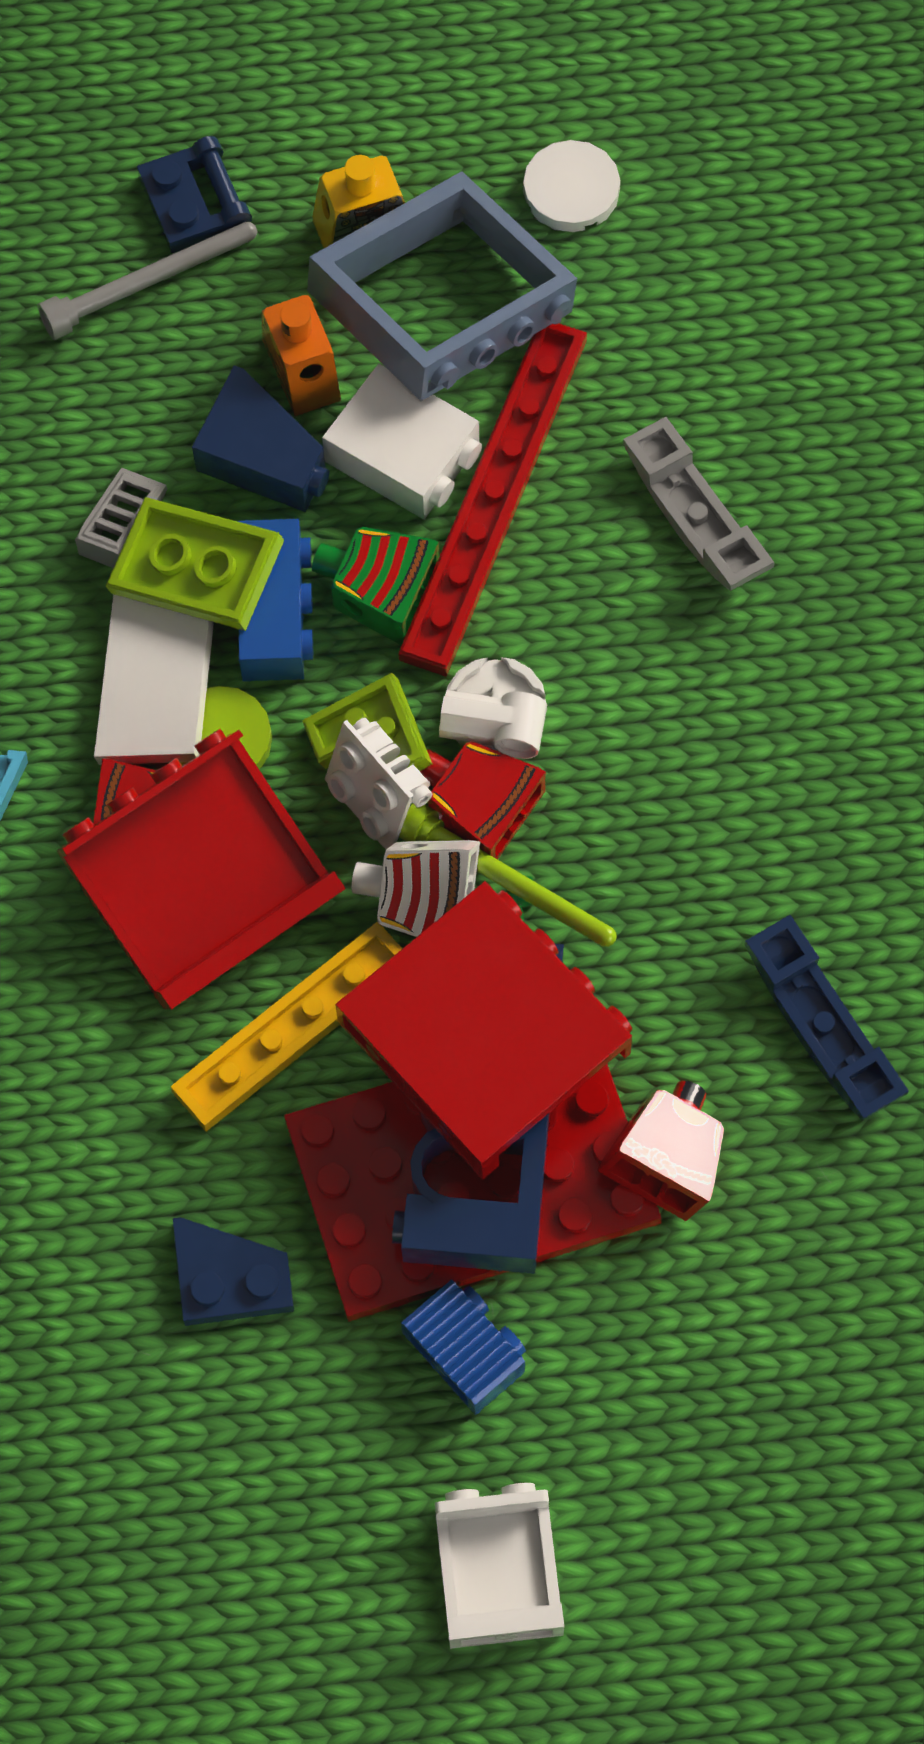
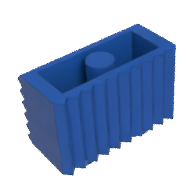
M451 1279L401 1322L402 1333L476 1415L484 1407L488 1406L492 1400L497 1398L500 1393L505 1391L508 1386L513 1384L517 1378L524 1374L525 1360L521 1355L526 1352V1349L508 1327L504 1326L498 1331L486 1318L485 1314L489 1311V1308L471 1286L467 1285L462 1290Z

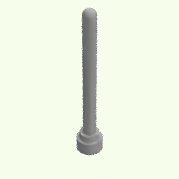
M244 222L72 300L67 296L59 299L57 296L49 298L37 304L41 320L50 337L56 340L72 333V327L79 324V318L254 240L257 236V228L251 222Z

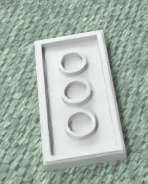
M113 594L94 758L99 765L102 764V758L128 764L169 763L175 758L180 762H189L199 755L194 745L202 739L214 622Z

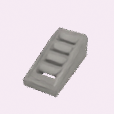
M121 468L84 522L75 539L79 555L114 568L144 500L124 492L127 485L149 493L147 498L162 501L167 491V485ZM121 501L139 509L136 513L117 507V504ZM111 516L129 522L127 527H123L110 522L109 519ZM103 530L120 536L117 542L101 536Z

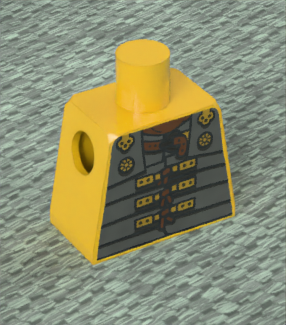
M355 155L347 160L345 167L325 172L320 176L312 218L323 248L328 247L405 203L388 158L386 156L369 158L365 155Z

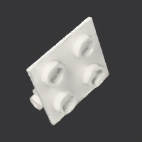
M362 718L352 726L346 720L342 724L325 781L328 783L332 795L338 801L345 803L359 818L365 833L373 840H378L385 849H388L398 840L410 804L413 803L418 808L431 799L433 793L428 789L430 782L414 765L409 766L410 759L406 755L396 758L400 753V748L397 744H393V741L376 721L369 722L367 718Z

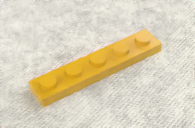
M377 921L171 1085L172 1093L207 1132L339 1026L335 1004L403 948Z

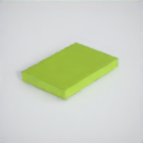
M145 497L106 587L114 595L246 631L284 543V539L279 532Z

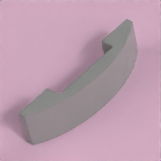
M667 417L623 439V445L632 463L664 516L697 560L723 586L731 591L774 568V561L749 527L746 525L740 528L694 466L693 452Z

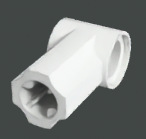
M446 690L441 708L439 737L492 745L496 751L514 758H533L539 753L547 703L541 697L526 692H508L502 698Z

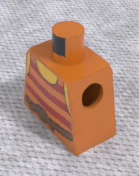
M302 295L262 310V339L294 416L341 401L332 347L310 296ZM312 365L313 377H300L301 371L305 367Z

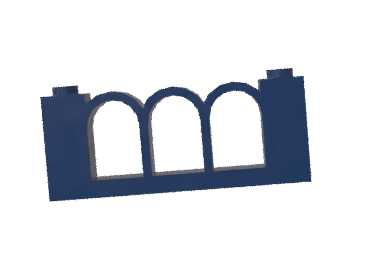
M555 944L559 951L556 956L563 962L564 944ZM421 1113V1121L427 1133L415 1145L410 1161L414 1194H407L405 1211L395 1210L392 1244H401L403 1262L535 1274L550 1113L501 1153L522 1155L518 1203L452 1198L438 1194L429 1187L423 1177L428 1164L439 1154L455 1149Z

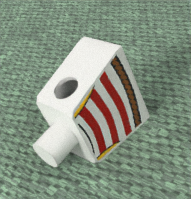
M480 841L396 842L386 849L383 866L361 862L356 863L352 877V893L379 897L378 923L417 937L475 889Z

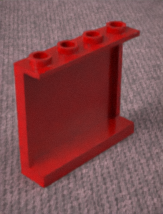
M221 728L194 745L199 753L195 758L183 766L175 758L152 773L150 776L156 784L138 795L132 787L109 802L106 806L111 811V814L94 825L91 819L87 817L63 833L62 836L67 844L57 850V853L163 1009L172 1010L346 889L334 871L327 872L240 742L239 739L243 737L240 730L234 731L225 736Z
M486 881L335 1004L338 1023L482 1180L499 1166V1155L615 1056L620 1053L624 1059L631 1054L632 1035L630 1034L632 1027L627 1018L612 1005L606 1009L593 995L595 988L589 978L577 967L569 970L556 956L559 951L552 939L539 928L533 932L520 918L522 911L515 900L503 890L496 893Z

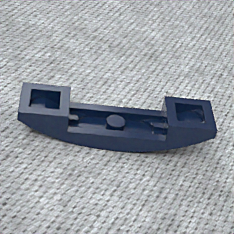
M791 915L745 941V946L762 980L793 1032L832 1087L862 1121L908 1094L909 1090L880 1047L875 1049L872 1047L817 965L819 956Z

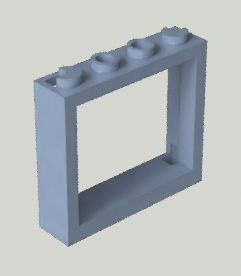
M461 171L310 256L307 291L420 401H423L443 388L448 390L458 379L473 370L487 367L495 357L510 348L524 345L534 334L547 326L561 323V319L572 312L577 278ZM464 222L535 289L426 352L355 282L457 224Z

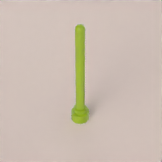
M414 804L409 807L399 834V838L406 842L464 840L445 829L444 822L439 819V813L425 804L418 808ZM479 849L478 873L600 946L609 947L615 943L617 935L612 927Z

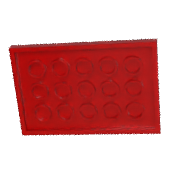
M608 1064L550 1112L536 1263L661 1224L662 1217L656 1204L597 1171L600 1163L628 1123ZM393 1082L284 1115L348 1322L432 1296L451 1279L458 1287L509 1272L403 1262L401 1244H392L395 1210L405 1211L407 1194H414L410 1164L415 1145L427 1133L421 1121L420 1111ZM455 1150L445 1151L433 1158L426 1167L423 1177L429 1187L444 1196L518 1203L522 1155L500 1154L499 1166L482 1180Z

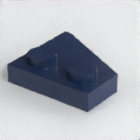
M181 1217L173 1218L185 1326L294 1312L289 1259L286 1252Z

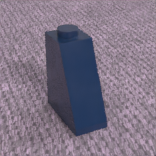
M234 365L192 446L196 471L306 512L313 496L319 498L328 483L330 470L325 468L323 446L243 368Z

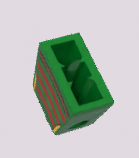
M360 527L356 530L347 551L321 543L313 559L312 572L334 579L331 587L333 606L339 612L402 645L439 559V541Z

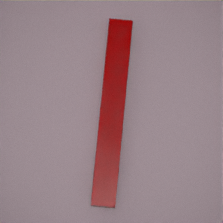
M558 323L551 324L533 335L398 653L399 661L447 677L587 342V332Z

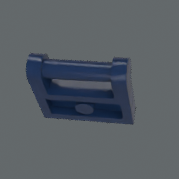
M215 136L203 137L197 140L190 148L137 166L139 179L171 254L239 224L252 221L247 204L239 200L221 158L224 152L218 138ZM203 167L222 207L220 213L211 216L192 174V171Z

